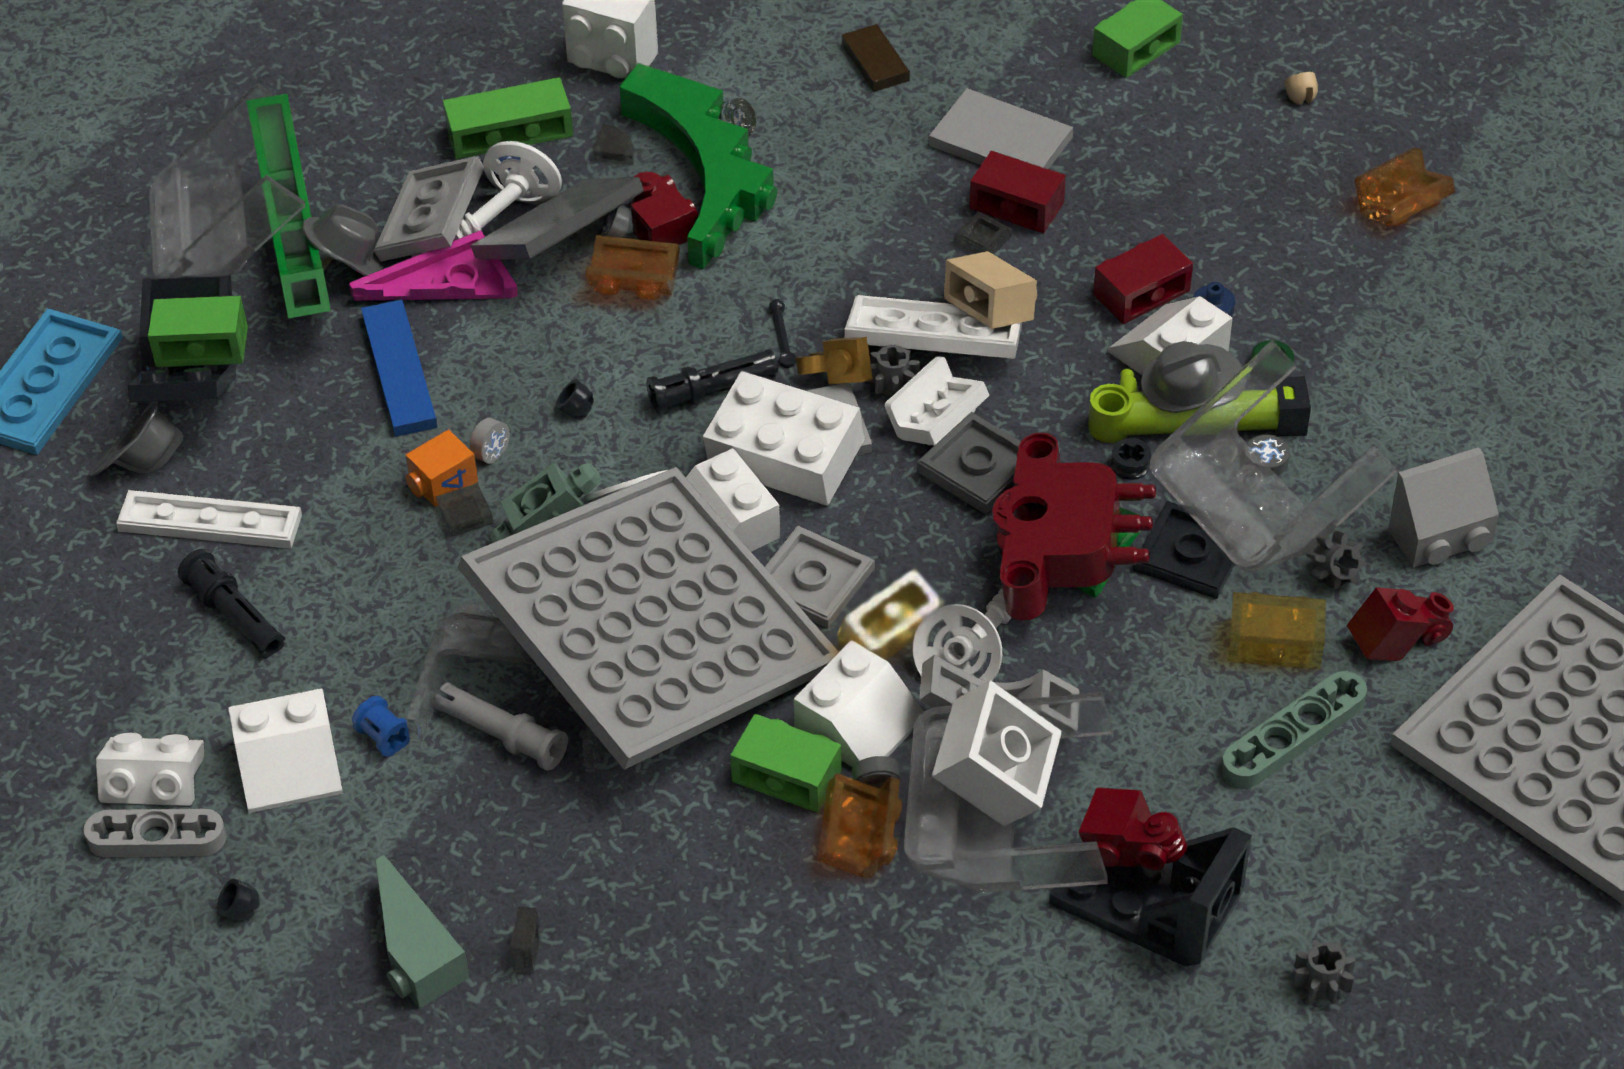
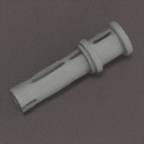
M449 682L442 685L439 690L447 694L453 701L438 694L435 696L434 707L436 710L445 712L502 740L508 752L515 755L523 753L537 760L538 766L544 770L554 769L566 752L568 745L566 732L559 729L550 731L536 724L534 717L529 714L523 713L514 716L455 687L454 684Z

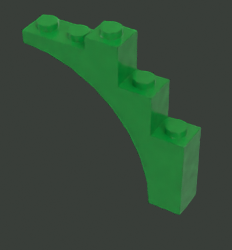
M638 63L619 87L621 115L647 125L669 139L689 159L698 173L705 196L700 215L687 236L689 265L704 269L712 257L717 258L720 256L726 237L731 231H737L740 228L743 218L756 222L764 210H770L773 207L777 197V188L774 187L773 168L750 161L752 149L748 146V129L724 121L727 118L725 115L727 110L724 108L723 90Z
M288 94L246 100L288 318L331 311L319 250L306 238L302 230L303 222L311 217Z

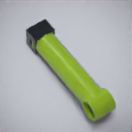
M1124 369L1120 372V385L1110 383L1100 385L1090 395L1088 430L1095 439L1106 443L1118 442L1125 439L1128 435L1276 430L1277 437L1307 436L1311 412L1305 376L1275 377L1274 386L1242 387L1234 396L1224 401L1178 413L1163 411L1152 405L1145 397L1143 391H1138L1134 373L1130 369Z

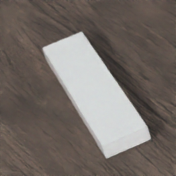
M128 490L116 524L119 532L291 549L302 513L301 508L295 506Z

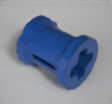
M372 696L361 703L352 717L353 728L358 733L367 734L376 742L377 750L386 757L394 755L408 745L413 736V725L407 719L395 716L389 710L387 701L380 696Z

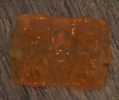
M1415 147L1356 177L1354 181L1361 214L1367 218L1384 222L1388 226L1404 224L1409 220L1410 216L1423 209L1438 206L1440 200L1455 193L1453 177L1426 170L1422 150Z
M596 235L591 266L586 267L585 276L590 287H594L596 292L605 295H618L619 290L633 291L638 297L649 300L660 299V295L672 296L680 248L678 244Z
M836 773L830 779L827 786L817 861L863 878H872L883 865H889L895 856L898 846V840L893 835L895 823L902 809V799L898 798L900 780L890 776L878 789Z

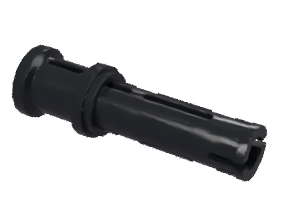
M766 349L763 352L729 360L700 370L686 366L678 374L660 379L656 376H651L646 381L649 400L658 415L665 413L666 408L689 402L695 405L703 400L706 394L731 388L741 371L762 378L776 376L778 373L777 360L773 351Z
M201 548L191 552L182 560L177 571L178 578L183 583L192 585L200 593V601L205 606L218 609L255 647L263 658H268L283 648L285 637L238 591L236 578L230 572L222 571L215 564V558L211 552Z

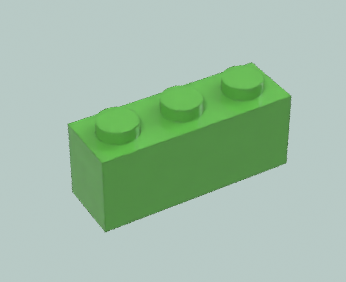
M560 77L443 100L446 129L456 159L486 154L490 147L504 141H515L532 145L573 136L571 108Z

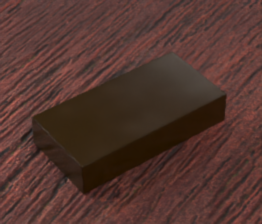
M878 24L841 34L842 46L873 92L910 81L909 69Z

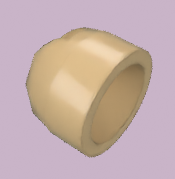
M1313 72L1299 73L1284 81L1286 93L1295 104H1303L1304 100L1307 103H1311L1318 93V84Z

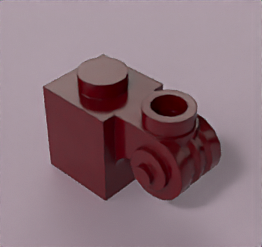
M641 172L634 177L640 178L643 187L641 194L632 198L631 204L633 233L653 257L688 242L687 236L698 218V212L694 203L690 199H685L679 193L673 179L669 175L661 177L654 172Z
M1376 587L1346 626L1367 659L1399 661L1406 656L1419 638H1421L1426 646L1445 640L1453 630V623L1449 616L1454 610V606L1446 596L1438 592H1432L1428 597H1418L1411 593L1410 590Z
M1096 787L1078 831L1092 864H1100L1107 867H1137L1139 863L1146 869L1156 871L1163 869L1166 863L1177 861L1184 855L1187 850V843L1177 818L1172 813L1158 812L1151 815L1141 790Z

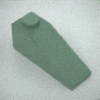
M382 855L376 859L387 951L391 965V971L387 973V977L399 997L404 998L409 995L420 1009L469 978L466 954L386 856Z

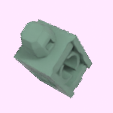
M552 463L501 501L509 521H503L492 531L490 535L492 543L586 505L582 495H588L600 484L602 478L599 472L591 463H586L569 472L570 476H567L555 463Z

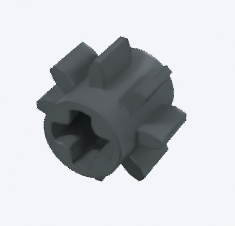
M898 345L885 346L878 353H871L873 379L866 382H875V393L877 395L883 393L893 396L920 372V362L917 360L910 361V349H905Z
M1335 530L1332 540L1318 535L1316 537L1318 544L1313 549V552L1306 555V557L1312 559L1315 567L1310 575L1320 580L1325 579L1327 586L1334 589L1339 588L1341 579L1353 584L1357 583L1356 575L1361 567L1367 566V562L1362 560L1358 552L1363 546L1362 542L1356 540L1348 541L1347 533ZM1335 557H1340L1338 562H1334Z
M1313 940L1312 948L1308 954L1303 951L1296 953L1294 967L1297 970L1295 971L1293 985L1294 987L1304 986L1309 994L1308 1001L1310 1002L1317 998L1321 1000L1328 999L1331 1004H1336L1337 994L1340 990L1347 993L1352 992L1355 979L1352 975L1356 961L1355 957H1346L1338 942L1335 944L1329 942L1319 943L1317 940Z

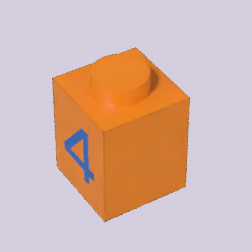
M449 429L405 454L408 474L405 478L410 490L418 498L424 496L434 507L478 482L474 453Z

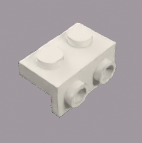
M935 357L886 401L885 409L897 437L905 441L936 445L969 413H974L976 408L989 397V393L983 381L953 377L944 357Z
M122 733L115 737H110L96 758L99 801L102 803L190 806L195 799L194 774L204 758V740H189L187 736L180 734L167 735L161 739L142 738L137 733Z

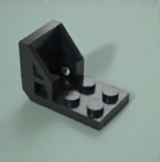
M231 274L145 277L142 280L139 336L142 372H139V375L128 384L129 403L218 399L236 378L237 364L156 367L148 339L154 299L232 296Z
M1232 827L1186 841L1187 850L1181 858L1172 863H1166L1163 869L1156 871L1146 869L1139 863L1137 867H1107L1100 864H1092L1082 843L1052 890L1049 904L1182 966L1201 964L1243 893L1252 835Z

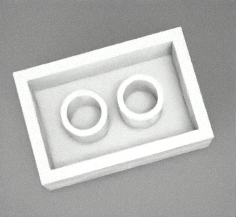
M743 371L740 372L703 435L708 459L734 448L763 485L826 506L829 505L865 440L859 407Z

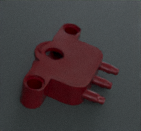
M1033 433L1026 436L1020 442L1013 481L1014 487L1006 490L996 499L992 511L994 525L998 529V548L1002 554L1000 579L1006 612L1016 620L1025 621L1034 619L1044 612L1049 587L1096 586L1105 582L1112 575L1115 565H1136L1137 563L1149 562L1148 549L1117 547L1119 533L1150 531L1153 528L1152 517L1140 516L1138 514L1121 515L1119 501L1154 499L1156 497V486L1153 484L1144 485L1143 483H1117L1115 472L1102 463H1061L1058 440L1048 433Z

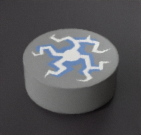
M493 418L482 420L475 427L470 439V450L474 453L475 458L488 464L494 463L508 447L510 439L508 426Z

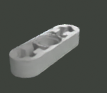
M210 809L103 810L89 817L84 825V835L88 848L93 854L100 857L208 856L219 851L226 841L223 820L217 812ZM161 826L168 829V833L161 840L152 842L142 838L144 833L152 827ZM178 826L183 827V831H180L181 839H178ZM130 827H132V840H128L127 835H130ZM202 827H210L204 838H196V834L201 832ZM107 828H114L115 831L110 832L108 839H100V836L105 834Z

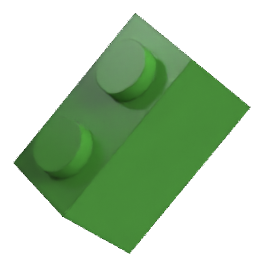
M1135 0L1130 2L1123 9L1108 19L1102 20L1094 27L1092 56L1125 78H1128L1180 43L1183 14L1162 0Z
M241 296L154 299L148 339L156 367L243 364L248 325Z
M754 714L730 755L732 782L817 813L820 811L842 771L840 743L834 742L821 734H811L794 728L782 720L769 719L758 714Z

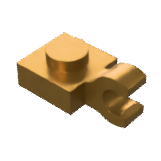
M867 337L839 338L823 341L824 352L810 353L809 356L795 358L798 375L827 371L829 384L865 382L873 379Z

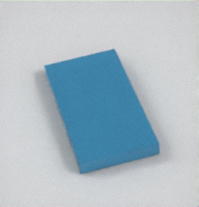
M47 308L0 370V444L38 455L123 339L121 330Z

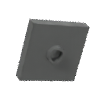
M971 412L917 461V473L982 513L987 514L992 510L996 499L1006 490L1014 487L1016 460L1021 441Z

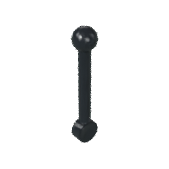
M774 299L769 303V311L775 317L782 351L779 363L784 368H791L796 364V355L790 352L782 314L785 310V304L780 299Z

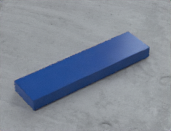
M403 300L361 308L395 437L438 428Z

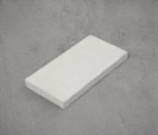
M857 295L845 327L844 338L867 337L868 345L874 346L898 345L906 349L1015 359L1022 322L991 329L953 304Z

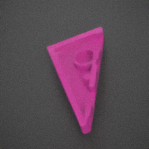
M481 230L453 241L451 247L425 252L349 283L350 294L354 301L500 299L518 296L517 285L500 259H475L470 245L485 237Z

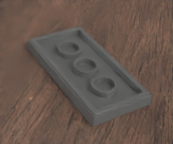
M640 178L584 179L470 245L474 257L479 260L531 259L641 194L643 187Z

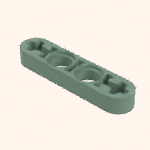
M1348 671L1336 672L1231 744L1223 754L1222 777L1228 784L1236 788L1245 789L1258 785L1357 715L1364 708L1367 694L1366 682L1359 675ZM1337 690L1342 693L1351 691L1354 693L1353 698L1345 694L1336 700ZM1311 711L1321 715L1324 721L1318 725H1309L1302 722L1299 715ZM1278 735L1286 738L1290 745L1284 749H1275L1268 746L1265 739ZM1252 760L1251 770L1245 766L1238 769L1235 768V761L1244 765Z

